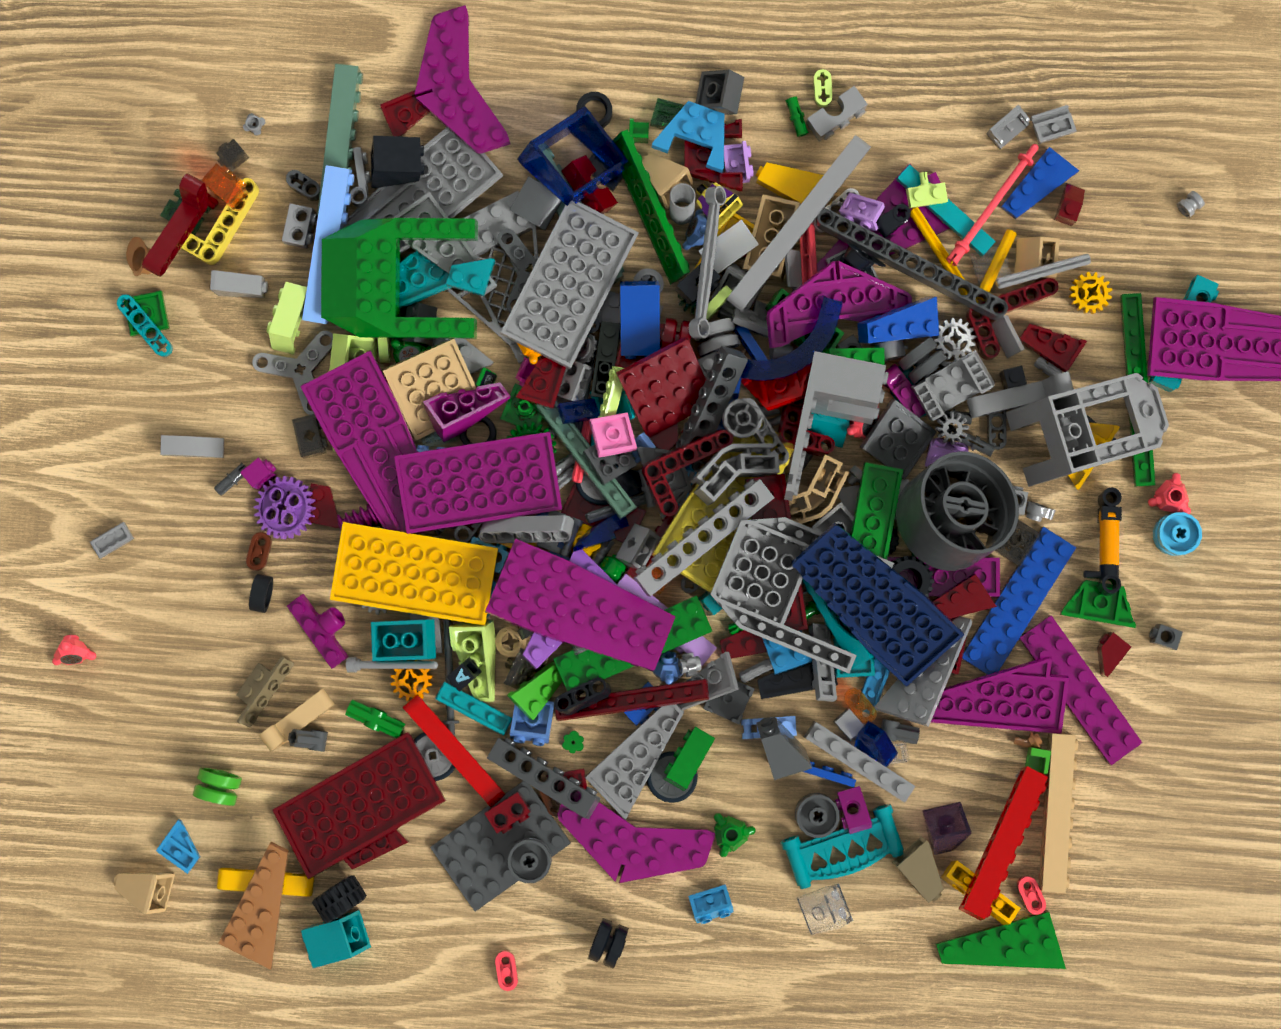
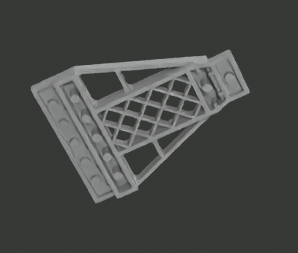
M519 191L464 217L478 221V241H466V243L479 260H484L485 258L479 256L489 251L488 259L492 258L494 251L504 254L501 263H494V265L500 266L497 276L491 275V277L495 279L496 284L498 280L508 283L506 292L502 293L494 288L490 291L491 294L488 301L485 295L481 297L492 318V322H488L462 299L463 296L471 292L463 291L456 294L451 288L447 289V291L509 345L518 363L521 364L524 357L528 358L527 355L522 353L515 341L500 334L503 327L499 325V323L503 325L506 323L499 319L502 310L508 312L504 304L506 298L510 296L508 295L510 286L515 284V282H512L515 272L518 276L519 270L511 260L510 262L513 267L504 265L507 255L504 250L497 248L500 246L497 237L501 230L511 229L518 237L532 230L533 257L535 259L539 258L536 225L510 211L519 194ZM504 234L501 240L506 244L513 240L510 234ZM502 268L512 270L510 280L500 278ZM494 293L504 296L501 306L491 303ZM490 306L500 309L497 319Z

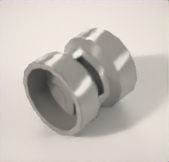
M1191 191L1185 200L1182 199L1177 203L1179 211L1187 218L1194 215L1196 209H1201L1205 205L1202 197L1195 191Z

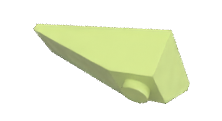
M486 620L485 626L466 622L449 626L451 647L453 651H456L460 660L458 662L459 665L470 657L482 671L468 684L473 697L485 702L495 701L496 636L494 620Z

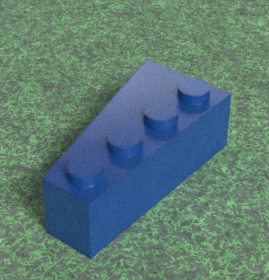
M926 296L918 301L908 303L900 308L857 323L859 343H877L939 336L937 297Z

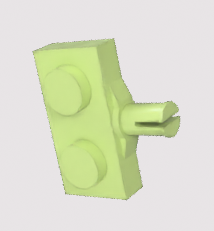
M927 172L919 173L921 185L906 189L909 208L948 202L945 183H928Z

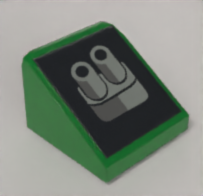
M483 367L476 381V386L494 384L497 375Z

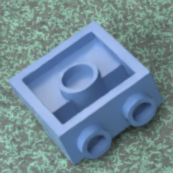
M548 701L534 720L529 719L515 705L510 738L516 743H525L526 740L533 741V745L544 746V743L549 744L554 702Z

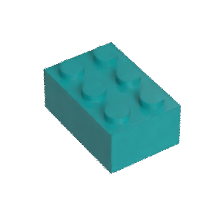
M435 619L371 622L372 661L436 658Z

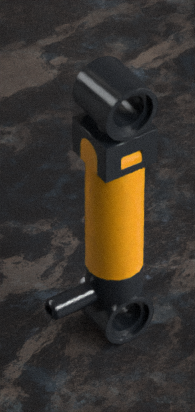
M1113 487L1107 488L1098 496V504L1100 506L1097 523H1100L1099 571L1085 570L1083 572L1084 578L1099 579L1097 589L1104 596H1110L1121 588V580L1119 579V522L1122 521V507L1116 506L1121 502L1122 496L1120 491ZM1106 495L1113 497V503H1109L1106 500ZM1106 581H1110L1113 584L1112 590L1106 587Z

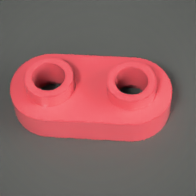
M1030 876L1021 877L1017 882V889L1026 909L1035 915L1043 913L1046 908V901L1036 880ZM1026 882L1030 884L1028 889L1023 887ZM1034 900L1038 901V905L1036 907H1032V902Z
M503 950L497 954L495 959L498 984L501 989L511 991L518 983L516 961L512 952ZM507 957L509 962L503 963L502 958ZM508 976L511 977L512 982L507 983L505 981V978Z

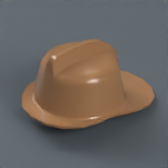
M140 237L131 239L126 252L127 262L134 276L151 273L142 268L143 260L150 251V248L146 247Z

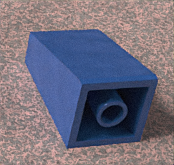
M620 281L621 356H625V359H636L637 356H644L645 358L660 350L659 281Z

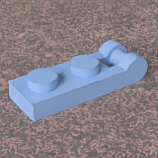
M795 716L776 717L793 736H797ZM763 718L742 719L741 725H743L744 729L742 739L761 738L758 727L757 732H751V725H756V722H760Z

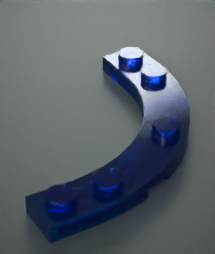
M824 297L817 323L803 344L791 353L776 359L762 361L748 359L740 378L754 381L781 379L793 375L810 365L813 361L814 351L822 352L831 341L839 321L843 302Z

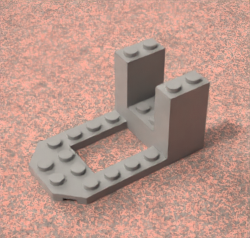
M814 351L784 500L792 501L793 495L797 496L806 455V451L802 450L807 448L810 435L806 430L807 428L811 429L814 416L811 413L872 425L873 419L878 418V404L883 403L885 392L882 389V384L887 383L889 374L885 372L886 365Z
M1138 373L1048 396L1006 412L1011 431L1040 423L1051 456L1049 460L1023 468L1028 487L1160 448L1163 442V433L1167 431L1169 426L1158 388L1152 383L1148 384ZM1124 397L1135 434L1096 445L1085 407Z

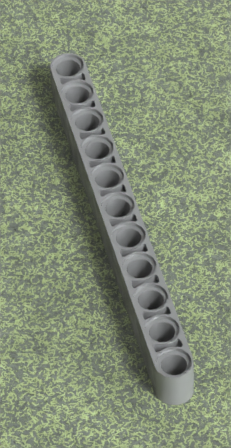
M857 135L853 137L726 299L741 312L745 309L871 148L870 145Z

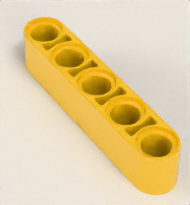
M218 868L217 889L245 892L256 870ZM285 873L282 895L312 896L314 877L308 879L306 874Z

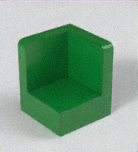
M630 118L629 134L632 135L635 143H648L649 123L634 122V119Z

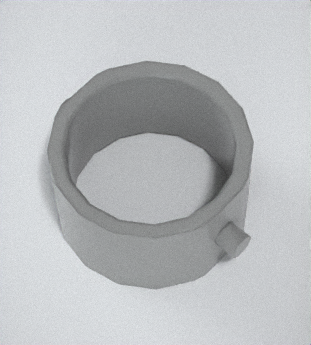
M903 340L887 341L875 345V348H884L885 362L905 357V349H908L907 345L904 346Z

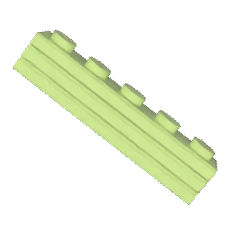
M612 366V369L609 371V381L606 383L607 389L606 393L603 394L604 401L600 406L601 413L598 418L616 415L623 387L616 372L624 369L622 367Z

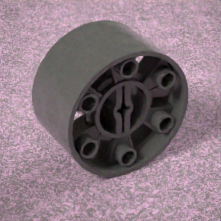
M965 451L952 452L940 457L910 480L900 493L896 508L898 529L909 550L929 566L947 571L968 568L1000 548L1013 535L1019 518V504L1016 491L1004 471L988 458ZM948 476L960 481L950 485ZM924 492L930 493V496L925 498ZM976 531L980 534L985 533L988 535L985 546L975 535Z

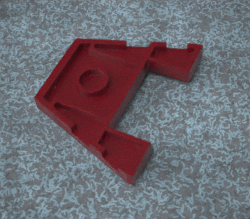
M742 119L735 120L734 123L727 125L726 123L724 124V138H742ZM684 140L685 167L689 169L691 177L710 183H718L723 187L743 191V172L720 173L706 168L712 150Z

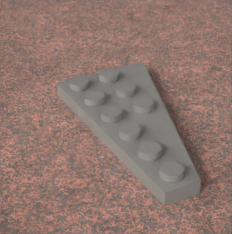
M428 192L393 218H448V216L432 194ZM402 240L448 274L452 265L479 261L466 241ZM491 276L485 295L497 287Z
M962 616L951 618L950 620L964 632V636L907 687L897 679L874 708L877 711L929 727L972 625L971 619Z
M678 704L658 708L585 777L625 820L684 713Z

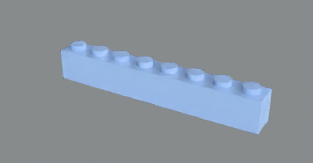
M328 165L325 168L302 317L304 321L328 324L329 322L321 318L322 239L343 229L344 224H347L348 213H346V207L351 202L349 187L354 182V174H352L350 169Z

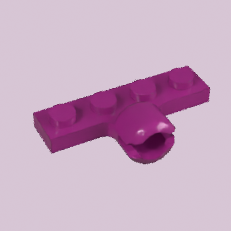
M304 594L287 605L331 669L349 657L335 638V632L345 625V618L337 608L330 607L322 614H318Z

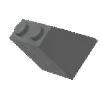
M776 717L763 718L760 722H756L774 780L812 769L806 748Z

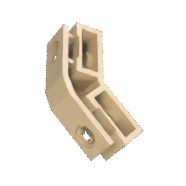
M827 455L824 456L808 490L793 496L792 501H789L791 516L801 512L803 517L793 519V521L804 524L822 518L832 509L849 474L847 471L845 473L840 471L843 465L842 462ZM835 474H840L834 489H830L829 486ZM829 492L834 494L830 504L822 512L808 518L806 517L805 513L813 511L821 505Z

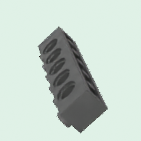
M721 346L719 352L716 353L712 368L707 373L704 386L699 391L696 404L692 406L691 415L684 424V431L677 440L676 449L717 430L724 409L728 406L748 361L741 351ZM704 441L701 444V450L706 452L709 448V443ZM686 449L683 452V458H691V451Z
M507 737L505 740L497 739L487 757L488 760L583 818L590 819L601 799L596 795L597 791L588 786L586 789L580 786L581 782L572 776L570 779L565 777V772L557 767L550 768L547 766L548 762L541 757L537 759L532 757V752L524 747L521 749L515 746L516 742ZM511 752H514L516 755V758L513 762H510L509 755ZM530 761L532 764V768L529 772H527L525 770V765L527 762ZM546 771L548 773V779L545 782H543L541 780V775L543 772ZM563 781L565 787L563 791L559 792L557 785ZM577 791L581 793V799L578 802L574 800V794Z

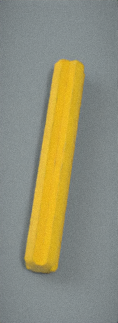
M1006 230L979 287L989 293L1017 235L1013 230ZM976 297L979 300L984 301L982 297Z

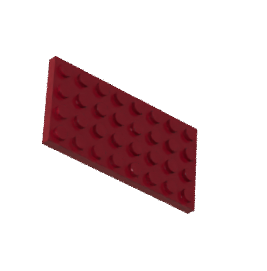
M407 732L274 808L273 812L307 878L311 879L444 803L446 799L410 732Z

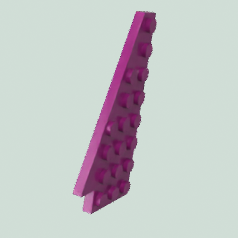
M1047 656L952 685L944 689L931 723L1062 734L1069 677L1050 674L1052 658Z

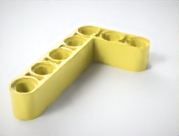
M242 179L205 241L190 234L181 249L206 264L214 265L218 263L258 196L259 188L252 179ZM247 185H253L252 191L246 193L245 187ZM242 201L243 206L240 209H235V204ZM228 218H233V223L226 226L225 221ZM219 234H223V240L221 242H216V236ZM197 241L196 248L190 250L189 244ZM208 251H213V257L210 259H206V253Z

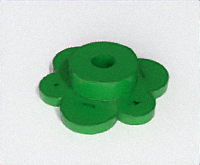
M572 731L569 735L566 734L564 736L565 741L562 747L565 750H569L572 754L583 750L584 745L582 742L584 738L579 736L577 731Z

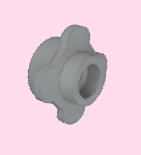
M251 113L247 116L243 129L251 131L254 135L258 136L261 134L262 126L266 123L265 119Z

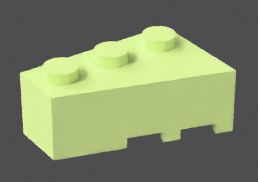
M285 282L284 288H280L278 294L279 303L274 306L272 312L273 320L272 322L269 321L267 325V333H269L273 350L294 355L296 349L293 343L295 337H299L300 334L298 328L303 317L307 287Z

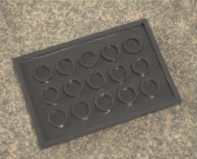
M524 781L505 793L506 795L494 806L519 791L531 809V812L528 813V819L521 823L518 821L511 824L513 828L504 834L501 831L496 833L484 814L492 808L487 806L430 847L475 912L518 882L508 868V856L517 841L525 837L541 839L548 845L552 857L571 844V841L557 821L547 811L545 804L536 791ZM515 803L512 805V810L514 813L519 814L523 811V807L521 804ZM497 814L495 820L498 824H504L506 817L503 814ZM531 856L527 857V862L532 863L534 861V858L531 859Z

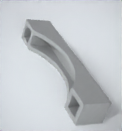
M815 721L804 736V738L903 802L907 801L915 788V785Z

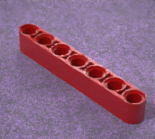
M418 694L403 706L408 715L490 807L494 806L506 795Z

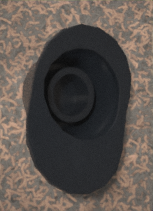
M846 241L849 247L841 259L842 263L862 272H865L874 264L886 267L877 258L861 251L851 242Z

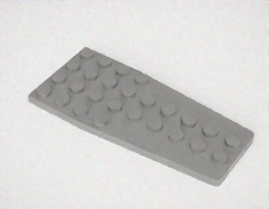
M446 127L424 146V156L421 157V162H424V174H421L418 182L378 188L364 205L359 206L348 217L347 224H344L343 228L359 220L393 218L428 192L432 194L448 218H452L501 179L503 174L485 153H475ZM400 240L401 254L410 248V246L404 243L402 240Z

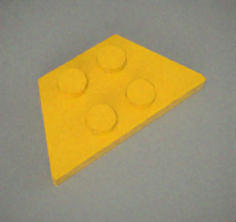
M1089 423L1096 445L1110 442L1120 428L1118 425ZM1094 467L1068 475L1077 490L1081 488Z

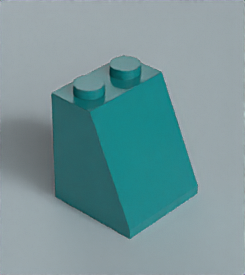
M360 910L341 915L329 923H324L323 921L301 930L302 939L305 943L312 968L352 958L371 948Z

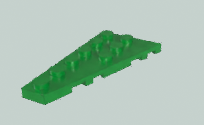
M1049 911L1012 921L1009 925L1001 924L935 943L942 964L1066 969Z

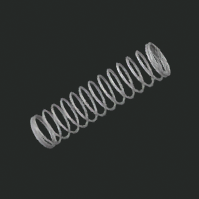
M679 183L670 192V217L675 223L684 225L689 223L694 216L695 191L690 185ZM685 202L689 205L685 207L677 206L676 203Z

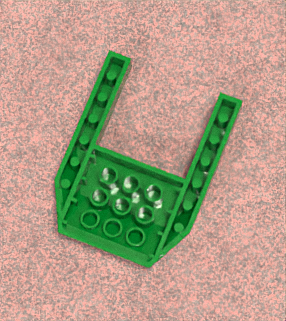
M476 219L359 220L322 239L321 318L360 338L477 339V319L399 317L400 240L478 241V221Z

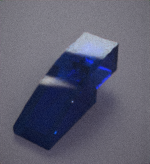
M617 514L595 524L578 540L573 548L574 552L615 539L614 531L629 526L626 516L620 520Z

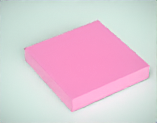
M628 412L589 420L598 458L637 450Z

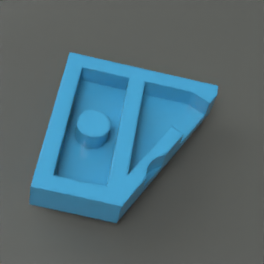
M180 819L175 823L156 850V852L187 874L200 858L188 831Z

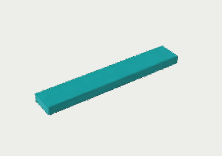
M910 164L896 179L906 189L921 185L919 172ZM949 199L947 203L926 206L962 240L975 224ZM980 229L969 246L982 257L996 241L983 229Z

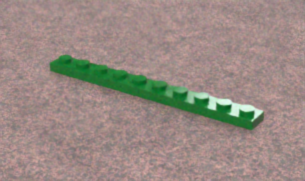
M1141 293L1122 294L1120 299L1126 376L1138 373L1148 383ZM1129 417L1130 435H1134L1135 432ZM1153 450L1133 455L1134 487L1156 485Z

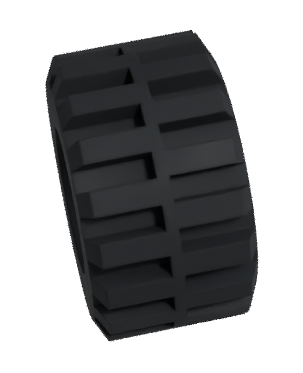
M904 556L892 561L894 563L892 569L898 574L905 569L913 570L919 580L917 589L926 597L929 596V592H932L934 579H932L933 573L929 570L928 564L914 556Z
M351 875L320 894L313 900L312 904L324 923H329L362 902L367 894L356 877Z

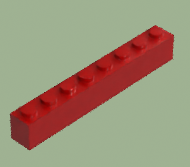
M1028 766L1021 768L959 906V910L978 920H984L990 916L993 909L991 904L993 900L998 898L1001 891L999 886L1008 876L1007 868L1016 858L1015 850L1024 840L1023 832L1025 828L1027 829L1030 826L1032 812L1036 811L1040 804L1038 800L1040 794H1043L1047 788V776Z

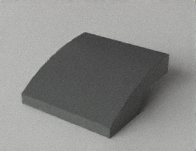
M528 176L510 211L546 231L564 196Z

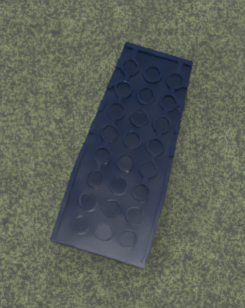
M833 523L792 561L793 568L797 569L802 578L822 597L827 606L838 615L844 625H847L861 644L906 687L964 636V632L920 590L836 523Z

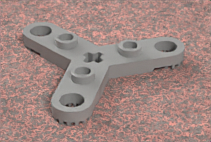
M321 331L297 359L258 353L253 358V367L261 373L293 378L304 411L311 416H315L314 412L308 409L309 402L300 386L314 380L312 372L332 350L333 334L330 331ZM326 335L330 336L331 343L323 346L321 338ZM262 357L268 360L265 368H260L257 364ZM298 365L306 368L303 370L302 375L299 372L296 373Z

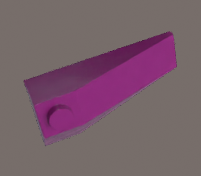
M501 382L478 386L474 390L465 391V389H461L457 393L447 394V392L440 393L423 401V405L434 430L441 440L446 442L460 435L509 400L510 395Z

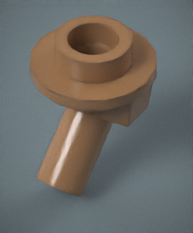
M1032 731L1028 740L1019 737L1014 739V744L1027 748L1041 749L1040 745L1043 744L1038 733L1033 734Z

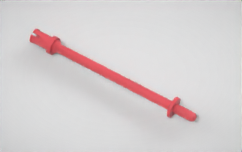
M1037 144L1031 145L1026 154L1020 153L1018 155L1020 162L965 238L955 243V248L946 258L949 264L953 260L952 265L957 266L963 255L969 252L970 242L1023 169L1034 164L1031 158L1038 150Z

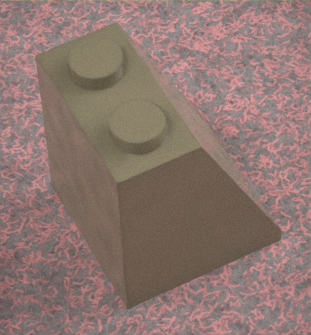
M920 837L903 852V855L897 857L892 863L928 903L930 901L935 902L941 897V892L944 889L930 844L926 839Z

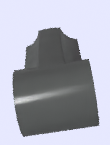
M882 719L880 739L917 744L920 728Z
M292 729L291 733H289L288 741L290 746L325 752L328 732L311 729V731Z

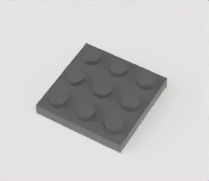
M891 399L860 445V448L884 466L903 469L902 479L905 480L937 431L898 401Z

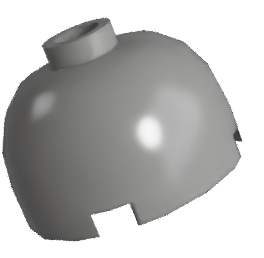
M745 398L729 403L724 409L722 416L724 428L727 432L738 438H747L754 435L760 429L763 420L759 406L752 400Z

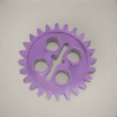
M283 476V479L276 477V482L269 480L270 486L263 485L264 492L258 491L261 498H255L259 505L254 506V508L258 509L259 512L255 513L254 516L260 517L257 524H263L261 530H267V535H273L274 538L281 537L286 540L287 536L293 539L294 534L301 535L300 529L307 531L305 524H312L308 519L309 517H315L311 513V510L316 509V507L311 506L315 499L309 498L313 492L307 491L309 486H302L303 481H296V478L293 477L289 479L287 476ZM281 492V498L277 500V494ZM298 497L299 502L297 505H294V499ZM275 510L276 516L272 519L271 513ZM292 515L293 522L289 524L288 519Z

